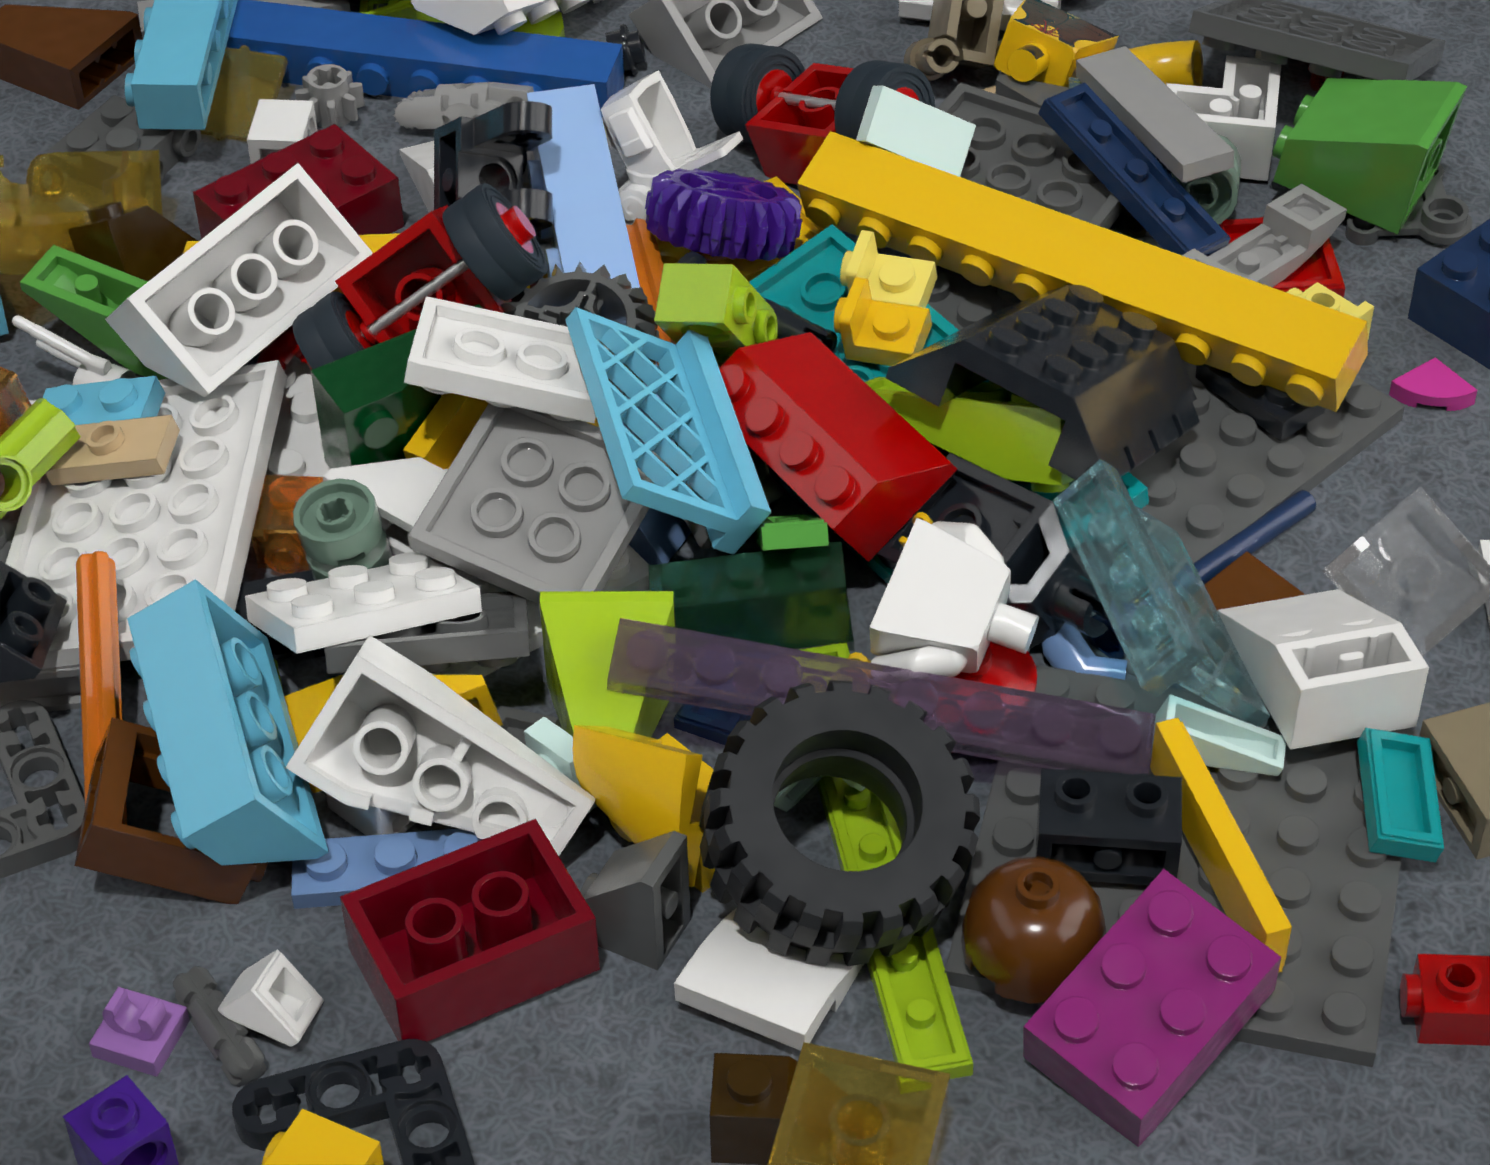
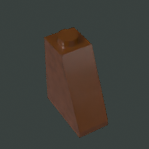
M5 4L0 8V79L79 110L135 63V43L137 40H143L138 14L131 11Z

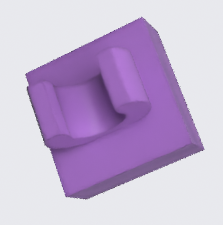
M117 987L103 1010L102 1023L89 1042L92 1057L157 1077L190 1022L187 1007Z

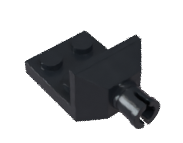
M951 453L946 458L957 468L955 473L876 554L885 566L894 570L903 550L899 538L901 536L909 537L914 525L912 519L919 512L926 513L933 523L941 521L977 525L1004 558L1005 565L1011 570L1010 593L1006 604L1039 616L1030 648L1056 635L1065 622L1078 628L1080 632L1090 637H1098L1104 634L1108 628L1104 623L1092 618L1091 613L1094 612L1114 622L1119 610L1118 593L1106 585L1093 582L1090 555L1053 501Z

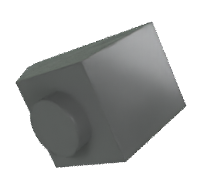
M672 831L618 849L613 852L599 874L592 873L587 877L580 892L596 917L599 947L657 971L659 970L691 921L686 835Z

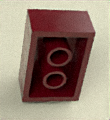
M336 124L318 130L290 146L270 153L264 158L229 175L222 176L193 192L201 239H203L294 165L299 163L358 235L391 234L404 227L398 177Z
M536 818L340 896L349 950L398 1041L418 1039L428 1042L600 970L596 917Z

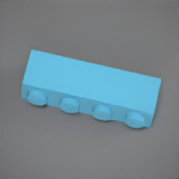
M154 0L152 7H146L144 12L145 35L143 40H137L135 43L134 73H127L125 78L126 103L130 107H135L139 129L205 130L238 0Z

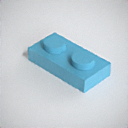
M147 376L46 388L43 398L56 408L61 409L75 425L103 421L155 417L158 415L165 391L157 376Z

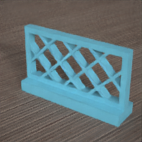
M575 307L565 321L622 499L706 526L713 548L734 555L769 516L771 510L708 337L688 330L677 344H673ZM649 359L657 361L659 365L656 367ZM628 368H630L645 384H643ZM608 378H609L620 390H622L630 399H628L626 396H624V395L608 380ZM637 407L641 408V409H642L658 426H660L663 430L661 431V430H660L645 414H643ZM623 423H624L626 426H628L645 444H643L642 442H640V441L623 425ZM652 451H654L665 463H667L678 474V476H676L662 461H660L652 453ZM638 468L655 484L641 480ZM686 482L693 488V491L685 484Z

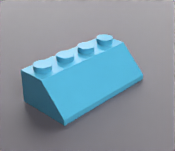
M196 579L128 617L127 620L134 647L130 648L129 651L134 668L143 679L148 699L143 702V710L147 721L157 735L161 755L157 757V766L163 780L171 790L175 811L171 813V822L181 842L189 849L197 848L221 866L318 859L329 853L309 782L285 768L297 750L298 743L268 638Z

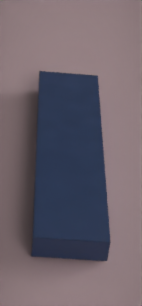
M1082 83L1043 101L1038 114L1163 249L1179 255H1184L1190 250L1196 249L1204 255L1210 256L1228 245L1231 239L1229 235L1086 83Z

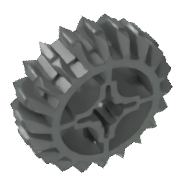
M579 262L574 272L563 273L555 264L552 277L546 279L542 277L532 285H529L530 289L525 288L521 293L512 298L511 302L501 304L506 314L566 327V318L575 307L660 338L659 331L656 330L658 325L654 322L656 312L653 310V305L648 304L643 288H632L626 273L611 279L605 265L601 266L594 273H587L582 263ZM649 359L654 365L656 364V361ZM628 368L642 383H644L630 368ZM608 378V380H609L624 396H626V394H625L622 390H620V389Z

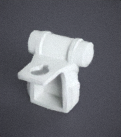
M659 70L613 94L601 108L607 142L611 149L618 150L625 163L624 167L629 178L619 188L626 225H632L636 218L646 220L645 204L647 192L651 190L653 177L667 170L674 171L678 168L694 170L724 157L743 140L740 131L706 146L696 148L676 102Z

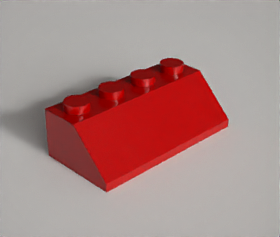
M811 332L740 347L719 368L746 444L868 562L957 470L943 454Z

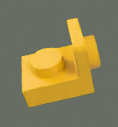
M861 277L854 278L847 298L841 297L838 300L834 313V330L836 333L841 334L846 359L892 366L923 350L932 326L929 308L872 300L868 278Z

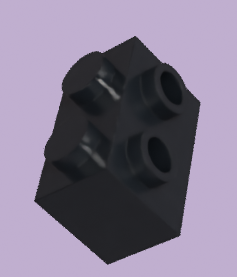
M1041 768L1037 810L1036 856L1061 861L1080 872L1086 881L1150 885L1163 869L1177 878L1182 846V777L1155 776L1147 773L1123 774L1092 772L1080 769L1060 770Z

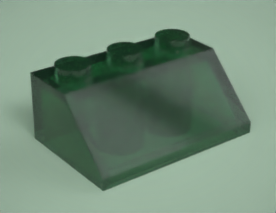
M842 541L831 542L829 546L776 549L648 565L649 591H674L676 663L712 659L715 653L724 650H730V657L760 653V648L767 647L796 649L854 641Z

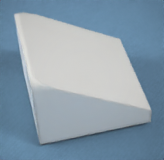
M277 949L240 974L218 1007V1011L229 1020L292 1047L299 1043L324 1000Z

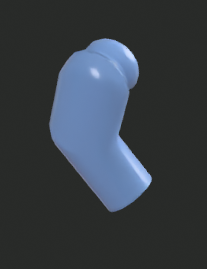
M1064 623L1056 635L1042 642L1043 654L1054 668L1125 680L1127 660L1095 656L1080 632L1070 624Z

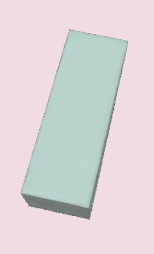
M1169 694L1148 725L1144 757L1151 758L1155 724L1179 718L1180 722H1183L1206 766L1278 776L1284 767L1286 741L1282 735Z

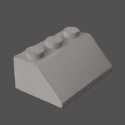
M650 0L628 14L654 56L711 88L719 63L735 47L749 43L779 47L823 18L813 0Z

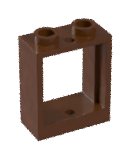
M111 718L94 758L74 866L226 904H239L249 882L259 883L262 880L268 862L221 866L197 848L189 849L177 837L122 824L129 782L171 792V790L163 780L157 766V757L161 755V750L153 728Z

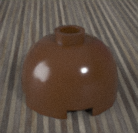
M1044 857L1015 858L995 867L972 890L962 923L961 942L965 963L970 970L975 966L981 975L994 982V992L1000 996L1030 1004L1043 1003L1106 934L1105 918L1099 896L1080 872L1061 861Z

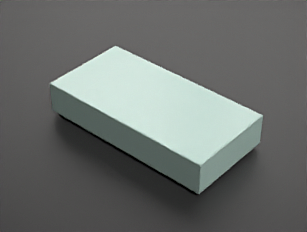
M880 85L872 87L856 140L960 177L976 125Z

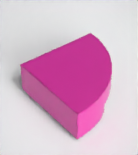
M1435 357L1392 380L1389 395L1397 401L1415 408L1417 403L1429 406H1446V411H1456L1475 404L1477 389Z

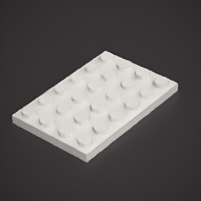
M279 360L242 366L206 397L170 379L159 380L165 391V396L157 416L172 415L180 429L165 474L53 486L44 474L32 487L31 495L22 507L6 564L27 577H34L44 581L57 595L67 600L49 651L79 648L76 561L80 555L92 554L95 551L107 552L109 558L114 560L116 566L120 661L131 660L129 651L130 648L134 647L127 618L195 579L235 611L287 381V376Z

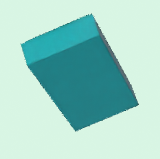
M1365 727L1357 741L1369 852L1436 862L1444 850V841L1430 738Z

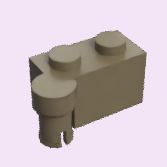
M933 0L928 38L913 42L906 49L904 64H909L919 69L927 77L928 81L941 78L944 74L953 71L955 67L977 70L994 66L1004 0Z

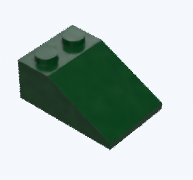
M479 304L474 306V307L482 308ZM417 329L311 370L324 458L330 469L406 459L403 449L443 395L429 392L421 386L404 383L407 362Z

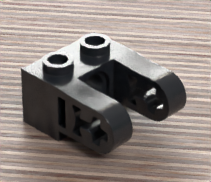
M533 101L509 102L476 118L461 116L434 129V210L445 205L449 207L457 200L463 198L469 191L480 185V176L485 183L500 192L512 206H517L525 214L535 232L551 227L553 225L552 193L540 189L523 188V174L527 165V151L552 139V107L545 103Z

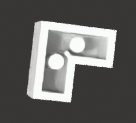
M1226 55L1222 88L1167 83V86L1216 133L1227 137L1237 147L1241 158L1240 178L1268 181L1276 127L1281 64L1270 63L1257 58Z

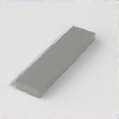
M1126 46L1076 60V77L1082 83H1086L1124 125L1182 183L1234 168V149Z

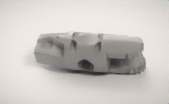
M497 82L439 84L436 89H425L423 92L421 90L414 91L407 96V99L403 98L402 101L397 103V107L394 108L395 114L393 116L396 118L395 122H398L400 126H404L406 129L411 128L413 130L415 127L417 129H436L461 116L476 118L503 104L527 101V93L534 92L532 86Z

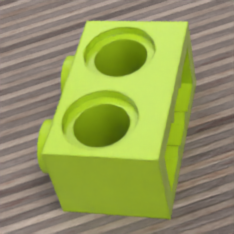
M664 263L654 322L676 344L688 330L704 335L709 339L718 366H722L740 347L776 340L778 322L773 308L733 264Z

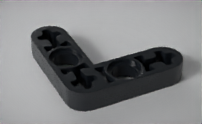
M418 1039L400 1040L260 1078L246 1084L236 1094L232 1103V1115L236 1132L241 1141L253 1149L266 1151L268 1144L277 1133L288 1130L300 1112L296 1095L305 1093L308 1111L349 1129L388 1119L401 1165H475L442 1058L437 1049L426 1041ZM414 1065L415 1070L420 1074L421 1080L416 1083L407 1084L406 1079L401 1076V1069ZM378 1073L382 1093L373 1096L369 1075ZM347 1084L359 1090L358 1097L345 1107H327L319 1101L321 1095L334 1085ZM272 1104L273 1110L276 1112V1120L271 1123L262 1124L258 1116V1108ZM424 1123L441 1124L449 1131L447 1138L434 1147L424 1148L416 1146L408 1139L410 1133Z

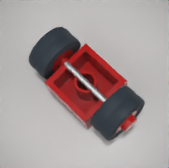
M754 43L737 46L724 56L715 71L710 93L712 114L719 129L726 136L740 131L743 137L741 142L753 144L765 176L769 178L777 176L782 182L797 184L830 131L856 140L873 86H886L935 107L933 90L927 77L919 69L909 64L872 60L861 63L855 68L813 63L805 70L798 57L789 50L782 47Z
M487 183L476 186L449 207L445 205L429 212L335 280L344 294L340 292L329 293L314 306L297 316L293 322V333L311 370L417 329L426 296L469 306L479 304L483 309L504 313L505 311L501 304L511 302L512 298L521 293L527 286L541 279L548 271L545 256L535 238L536 232L532 224L517 206H512L500 192Z

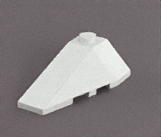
M370 635L285 767L345 805L368 810L371 806L409 816V821L429 826L435 822L474 832L476 837L480 839L488 838L536 818L558 856L596 799L427 670Z

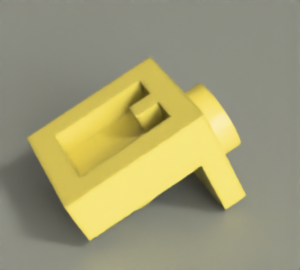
M861 230L854 250L846 251L840 269V281L842 286L848 287L849 293L855 277L868 278L872 300L926 308L937 280L935 261L879 254L874 232Z

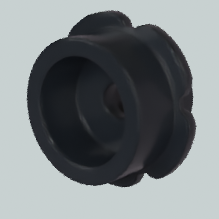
M621 24L619 25L620 29L606 33V41L608 43L622 44L624 72L631 71L633 75H637V63L646 61L639 30L629 32L627 25Z

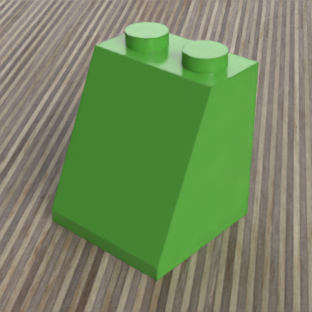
M1327 78L1315 97L1307 94L1303 98L1294 118L1293 125L1295 127L1285 125L1272 153L1273 157L1280 159L1273 182L1289 189L1303 184L1346 208V213L1398 235L1437 172L1467 86L1459 82Z

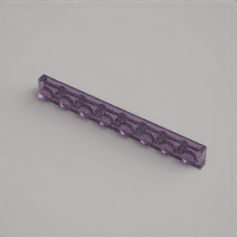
M620 618L607 678V690L752 716L754 707L771 696L777 697L784 704L789 688L802 684H813L816 693L826 692L830 680L851 681L852 691L868 694L872 684L890 690L891 693L888 700L903 708L911 700L926 710L928 713L923 722L932 730H935L938 726H944L956 741L952 750L955 753L1045 769H1080L1092 772L1149 774L1156 714L925 672H913L903 668Z

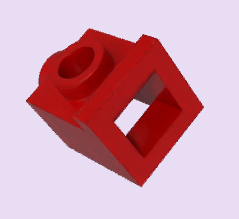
M1417 954L1413 974L1403 973L1400 983L1401 1014L1403 1017H1414L1417 1043L1490 1046V956Z

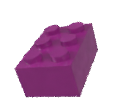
M1163 869L1023 1026V1057L1097 1117L1139 1147L1273 993L1276 987L1281 956Z

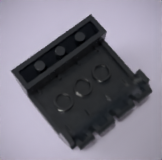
M1068 284L997 310L890 366L886 375V379L938 407L988 379L1065 420L1048 466L1080 483L1087 480L1090 474L1092 481L1100 487L1111 485L1200 423L1193 405V401L1197 398L1174 339L1158 331L1156 323L1150 318L1135 312L1123 313L1104 303V298L1100 293L1082 285Z

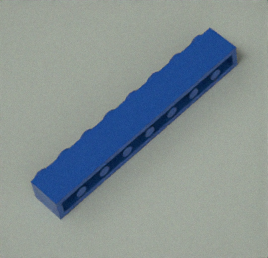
M256 0L237 1L219 77L232 76L263 80L269 83L281 82L303 85L302 77L307 76L310 70L320 65L334 64L341 66L346 71H351L353 83H362L363 93L373 96L386 95L408 98L407 96L414 91L421 90L423 92L425 89H436L439 84L497 82L532 86L534 92L594 84L600 112L610 96L622 90L624 86L622 44L515 31L498 35L496 29L473 35L447 23Z

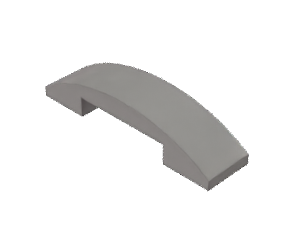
M1300 184L1268 203L1263 223L1210 256H1206L1196 249H1192L1182 256L1274 287L1299 268L1324 244L1345 219L1347 209L1309 187Z

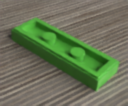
M814 514L767 517L755 530L756 544L762 550L829 546L827 522Z

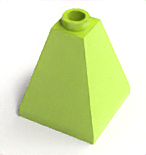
M540 591L539 603L546 681L561 728L571 736L574 733V725L608 726L652 737L669 702L677 678L674 591Z

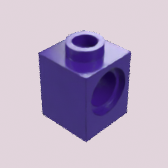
M128 1075L63 1116L78 1165H179L168 1122Z

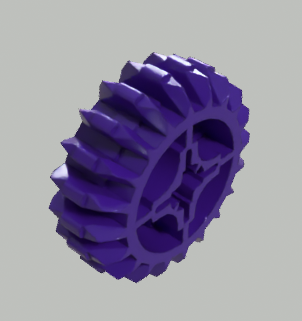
M681 168L674 171L667 170L653 177L651 190L647 192L645 204L647 229L661 241L670 242L674 247H684L690 249L691 252L706 253L712 257L722 256L732 260L739 258L752 262L756 259L766 261L775 258L780 259L787 256L789 252L794 251L796 238H799L802 219H800L802 205L793 193H789L785 188L775 187L771 182H762L755 180L754 177H743L735 173L728 174L716 170L703 171L697 168L694 170Z

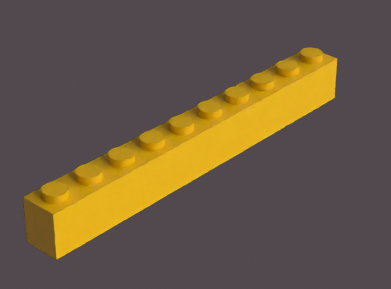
M832 131L829 132L797 182L806 217L821 228L826 229L833 224L836 228L856 236L860 235L861 230L874 232L877 248L889 247L908 254L914 259L935 261L936 266L959 273L973 284L995 286L1014 293L1022 301L1068 284L1089 287L1100 293L1104 298L1103 302L1123 313H1139L1153 320L1157 325L1156 329L1174 339L1182 360L1193 365L1207 364L1226 371L1247 385L1258 386L1261 384L1284 391L1291 399L1304 406L1315 407L1318 405L1337 412L1368 355L1366 320Z

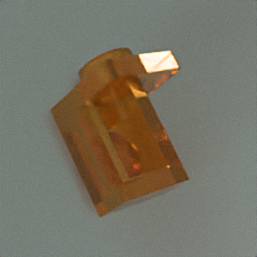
M265 475L252 533L258 568H270L283 574L294 573L298 570H310L306 560V552L301 546L294 526L293 510L298 499L308 489L323 482L322 477Z

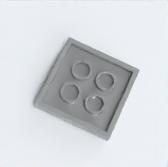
M488 404L408 534L410 549L540 604V591H602L648 512L649 507L622 499L599 427L580 420L561 421L547 413L524 408H501ZM652 451V453L671 470V467L667 463H665L654 451ZM638 468L641 480L655 484Z

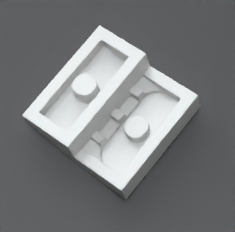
M736 908L707 936L674 982L675 1000L805 1052L829 1009L837 1011L864 964L847 966L844 962L843 954H831L826 966L805 963L806 950L789 945L784 956L766 947L770 935L758 926L752 933H746L733 920Z

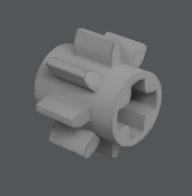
M325 64L313 68L307 76L302 77L303 89L295 91L296 100L313 101L317 126L327 128L336 124L340 128L351 120H358L357 108L365 106L362 83H353L351 71H346L338 65Z

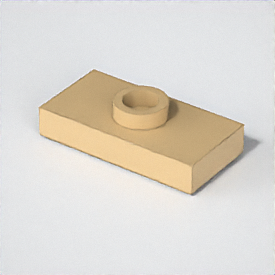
M172 415L76 425L75 428L81 437L45 475L53 486L165 474L180 429Z

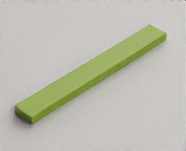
M847 642L783 652L784 669L790 688L811 683L814 685L816 693L826 692L830 680L854 681L857 679L856 672L846 664L847 658L850 655ZM823 776L818 781L817 786L840 869L842 871H864L877 868L895 859L901 849V837L897 823L887 806L867 788L861 792L848 785L842 778ZM933 928L923 937L913 935L906 949L888 958L882 955L879 948L875 949L867 965L901 1087L973 1075V1060L948 977L945 973V967Z

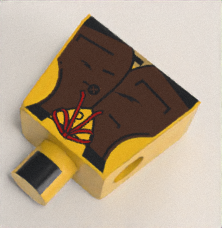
M1024 0L1008 22L994 61V67L1020 82L1033 80L1073 88L1078 79L1076 77V60L1113 50L1119 36L1043 1Z

